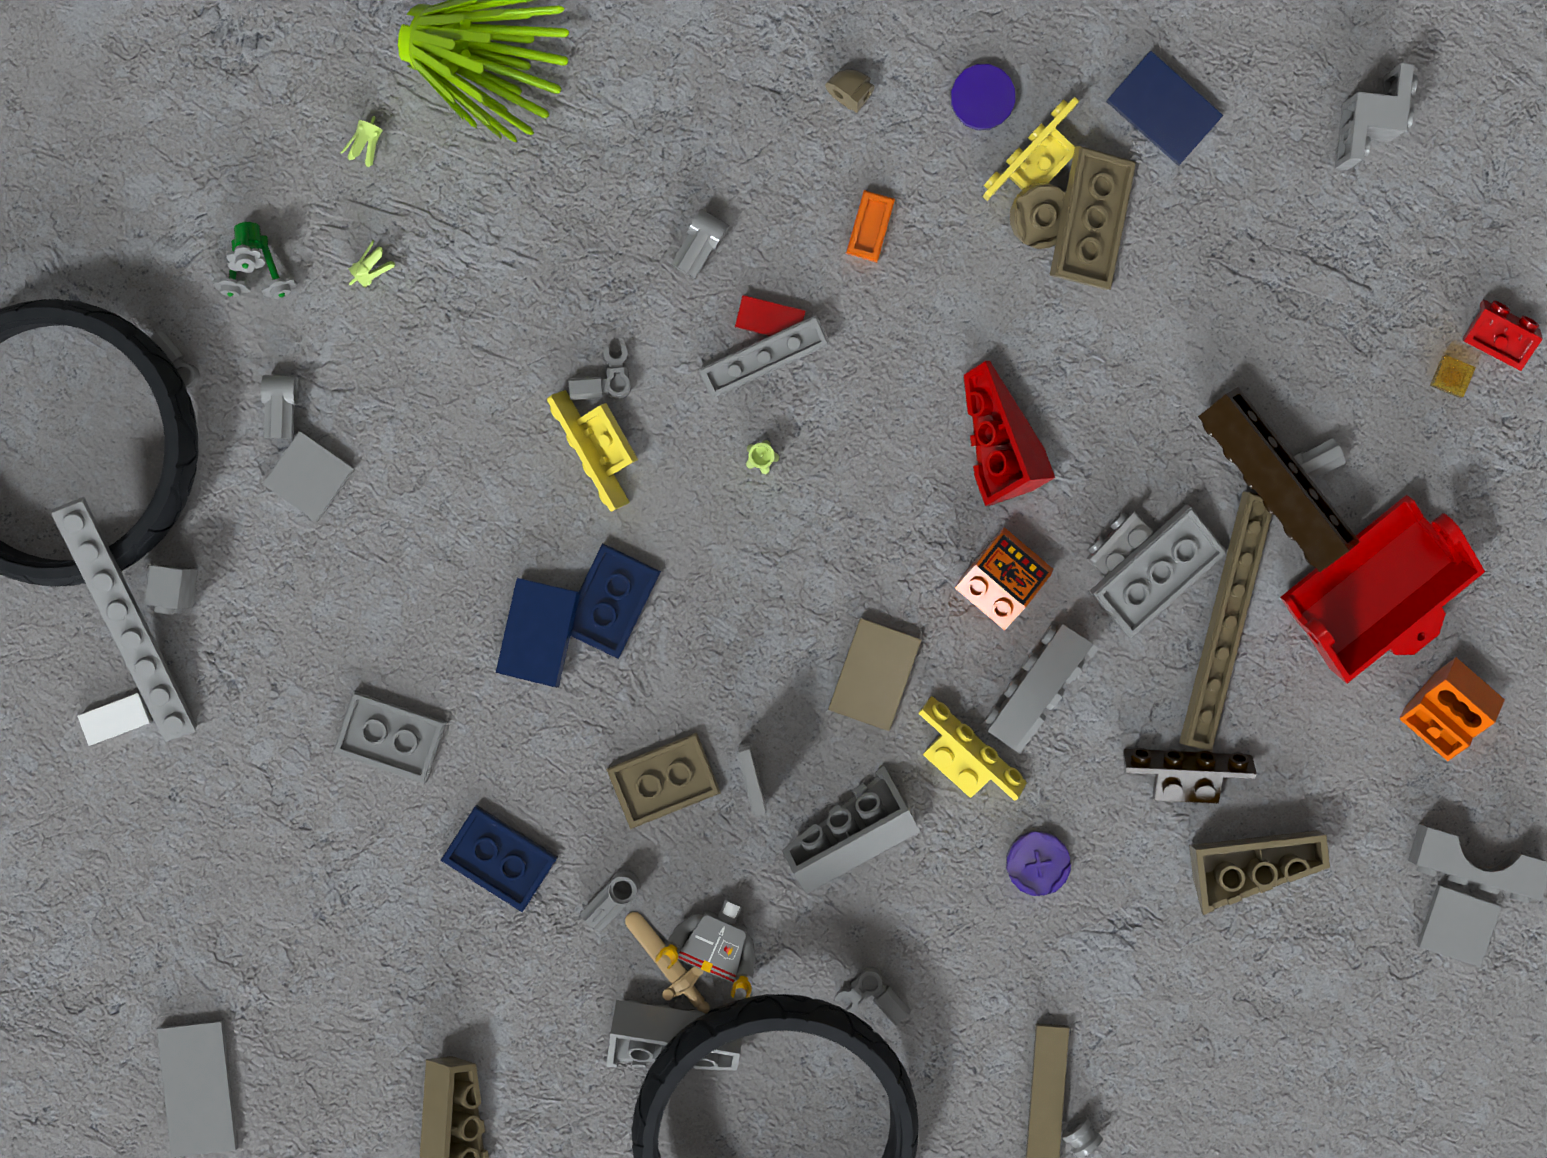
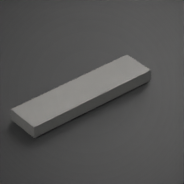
M816 314L703 366L698 371L711 398L714 399L829 346L830 342Z

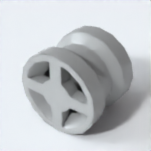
M1082 1117L1073 1122L1064 1130L1061 1136L1066 1143H1070L1074 1147L1073 1153L1077 1158L1087 1156L1103 1141L1102 1136L1092 1130L1091 1122L1087 1117Z

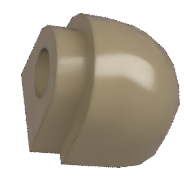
M851 69L837 72L825 84L827 91L833 98L856 113L859 112L874 91V85L870 83V77Z

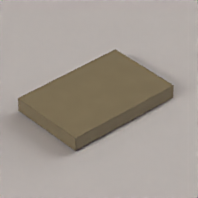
M860 618L828 710L890 731L921 639Z
M697 732L606 769L630 829L721 793Z

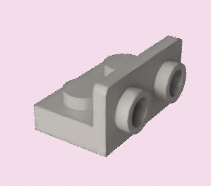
M1135 511L1129 512L1127 515L1122 512L1111 523L1112 532L1105 539L1100 536L1088 548L1091 554L1086 560L1105 577L1154 534L1138 518L1139 515Z

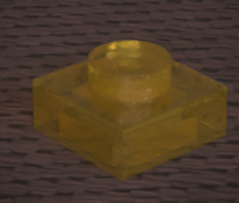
M1444 355L1439 362L1430 386L1455 397L1463 398L1476 367Z

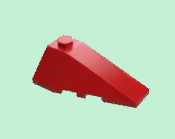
M990 360L984 361L964 374L967 412L973 418L974 435H970L971 446H976L977 465L973 466L974 477L985 506H991L1029 493L1055 479L1056 477L1045 448Z

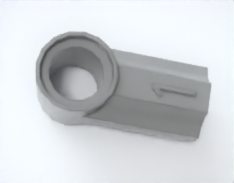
M700 209L687 231V238L671 265L687 276L696 279L712 250L715 251L723 240L730 225Z
M263 375L261 381V400L265 404V439H294V411L299 399V380L297 376Z
M1334 438L1303 453L1298 452L1292 455L1313 482H1315V478L1346 463L1344 453Z
M622 870L614 874L611 881L580 912L585 922L592 929L600 933L627 904L635 899L639 890L638 877L628 870ZM619 881H626L632 886V892L621 894L617 891L615 884Z

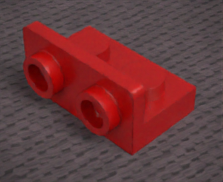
M1483 299L1480 304V312L1463 336V341L1522 371L1543 340L1541 330L1538 328L1539 324L1528 316L1522 315L1519 318L1509 313L1511 311L1510 308L1499 301L1494 300L1490 303Z

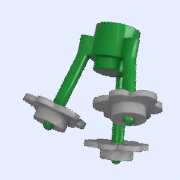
M242 222L234 226L235 239L231 241L232 251L226 255L229 261L228 267L230 268L229 278L214 279V287L229 297L240 296V292H250L251 287L247 286V283L236 281L237 271L251 273L254 271V268L263 267L266 260L272 281L269 285L261 288L263 296H272L274 299H279L289 295L291 289L297 287L298 284L293 277L286 279L279 277L268 247V237L261 235L260 226L254 222ZM259 248L262 249L264 258L261 256V251L259 250Z

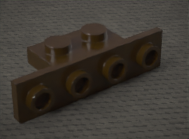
M1145 748L1123 750L1126 773L1155 774L1153 787L1154 801L1219 804L1223 778L1256 779L1257 776L1253 756L1239 752L1228 754L1212 753L1209 751L1187 752L1175 749L1167 751L1147 750Z

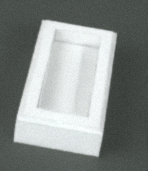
M136 693L77 716L88 746L152 723L141 693Z

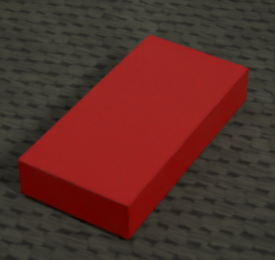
M743 295L735 328L770 336L803 321L806 311Z

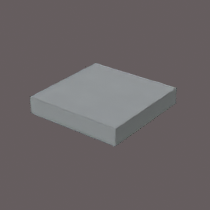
M299 431L263 485L318 522L355 468L302 431Z
M1437 885L1417 946L1481 968L1502 907Z

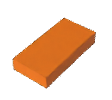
M864 190L847 248V255L877 263L895 202L894 198Z

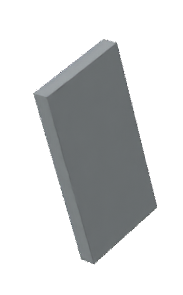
M1186 504L1094 586L1090 592L1126 636L1132 639L1224 557L1227 551L1193 508Z
M224 1020L158 1027L157 1038L171 1158L237 1150L238 1141Z

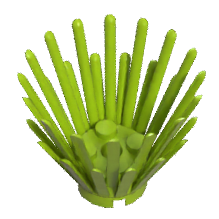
M447 0L435 5L426 3L415 5L407 13V15L414 16L410 26L402 24L399 30V56L402 61L410 63L407 67L417 70L462 120L465 119L472 127L477 129L475 120L455 99L500 139L502 138V133L511 141L517 142V138L512 132L455 86L524 133L533 135L534 131L529 125L512 115L504 105L461 76L542 118H548L549 112L546 109L519 96L522 93L520 87L484 71V69L548 92L559 94L561 92L560 85L510 68L514 67L521 70H529L531 68V64L528 61L511 56L562 66L568 64L566 56L491 42V40L529 44L534 42V36L567 37L569 36L568 29L471 23L528 19L536 15L560 14L564 11V7L557 5L479 10L534 0Z

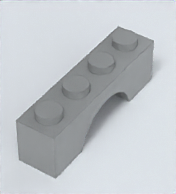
M1418 825L1408 861L1418 865L1416 871L1431 876H1436L1437 871L1449 874L1447 880L1462 885H1467L1468 880L1480 883L1479 889L1498 894L1499 889L1511 892L1510 898L1529 903L1531 898L1542 901L1547 886V861L1511 850L1506 858L1496 865L1475 867L1463 855L1459 836L1426 825Z

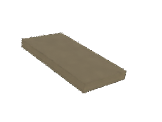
M1082 146L1075 147L1049 276L1103 290H1111L1136 166L1135 161Z

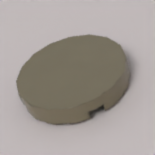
M1034 183L1024 188L1016 196L1010 209V225L1014 235L1023 244L1036 249L1050 248L1056 245L1066 193L1059 187L1049 183Z

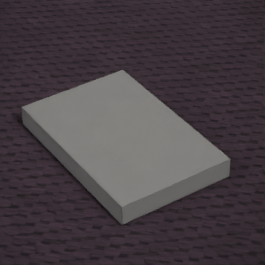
M353 691L332 753L426 783L447 721L358 691Z
M751 742L739 744L737 756L753 816L759 817L767 814L766 800Z

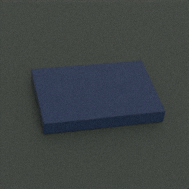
M1152 51L1144 57L1106 101L1178 166L1224 116Z
M602 543L579 590L580 597L571 636L619 659L661 571Z
M517 578L495 673L551 687H559L580 592Z
M475 805L440 861L520 912H523L558 856L478 805Z

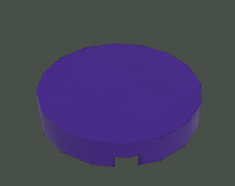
M976 64L965 69L956 78L950 93L953 112H955L956 116L965 126L975 130H991L1001 125L1010 116L1015 104V88L1011 78L1002 69L990 64Z
M1031 831L1019 836L1011 844L1006 855V870L1011 882L1020 891L1031 896L1051 894L1059 890L1066 883L1071 871L1070 856L1066 846L1056 836L1045 831Z

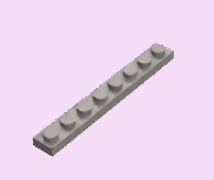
M85 497L54 508L51 514L165 743L196 731L197 725Z

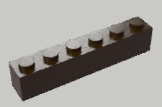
M1239 387L1226 393L1198 416L1206 433L1217 440L1223 448L1225 457L1230 462L1235 463L1242 472L1246 484L1255 489L1260 495L1267 511L1275 515L1282 523L1285 534L1291 540L1296 541L1303 550L1304 557L1310 565L1316 567L1321 572L1360 543Z

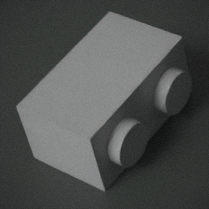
M150 565L144 605L155 606L154 612L172 615L174 613L182 614L185 608H193L198 569L172 565Z

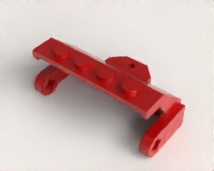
M1405 495L1357 534L1356 537L1360 543L1321 572L1315 568L1280 597L1293 618L1307 633L1329 669L1347 684L1388 650L1394 655H1415L1440 634L1446 615L1442 607L1485 573L1484 568L1459 526L1445 513L1434 519L1431 525L1421 513L1416 502L1408 495Z

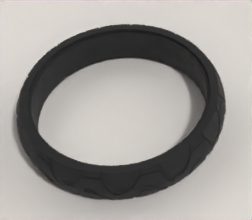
M41 299L0 309V343L17 334L40 327L71 326L99 336L120 350L141 372L153 392L159 407L164 430L165 452L163 468L157 489L146 511L125 535L109 546L120 571H123L154 549L167 535L178 520L192 490L198 460V429L192 401L184 381L165 352L148 335L131 322L113 312L80 301H64L62 299ZM0 540V575L42 586L86 584L74 560L40 558L19 551Z
M791 994L752 996L729 1002L698 1017L673 1037L656 1057L641 1086L634 1109L632 1124L633 1157L661 1158L658 1148V1137L663 1113L672 1093L687 1072L701 1059L719 1047L756 1033L794 1031L817 1035L845 1047L867 1064L878 1077L889 1097L890 1128L882 1158L916 1157L918 1145L917 1103L907 1072L895 1052L877 1032L873 1031L874 1029L855 1014L832 1003L816 998L813 1000L807 996Z

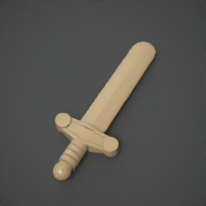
M638 912L629 913L625 918L627 928L671 982V985L662 992V997L668 1001L684 993L693 1006L697 1007V1010L704 1014L708 1013L710 1010L708 1002L704 1001V997L694 986L704 970L693 966L687 971L678 960L671 969H667L671 963L667 955H662L660 960L656 962V955L666 947L665 943Z

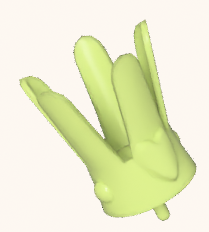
M375 116L372 117L370 123L362 120L358 121L355 134L340 152L341 154L344 153L355 139L348 154V159L353 160L361 154L368 141L365 159L367 167L373 165L376 144L383 132L381 128L373 125Z
M372 240L360 260L348 268L355 277L349 285L358 281L366 288L372 283L374 278L395 266V262L389 261L370 271L381 258L383 252L382 247H377L365 258L374 240Z
M768 440L747 446L749 457L746 466L749 469L756 467L761 470L762 474H767L770 471L769 466L772 462L779 460V455L774 452Z

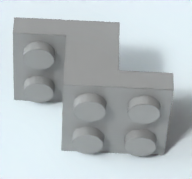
M1400 63L1384 76L1382 94L1357 92L1342 104L1335 169L1349 170L1364 160V156L1369 154L1371 140L1390 142L1406 132L1407 128L1411 127L1414 109L1410 108L1411 95H1414L1418 82L1417 75H1413L1414 64Z

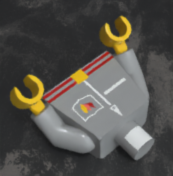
M725 899L719 914L709 910H705L702 915L693 914L675 927L666 942V947L656 955V962L660 960L662 955H667L671 960L667 969H671L679 959L734 983L731 989L732 998H734L737 988H743L746 991L745 998L750 997L752 991L750 982L753 977L756 957L753 939L746 934L747 927L736 923L743 906L732 900Z

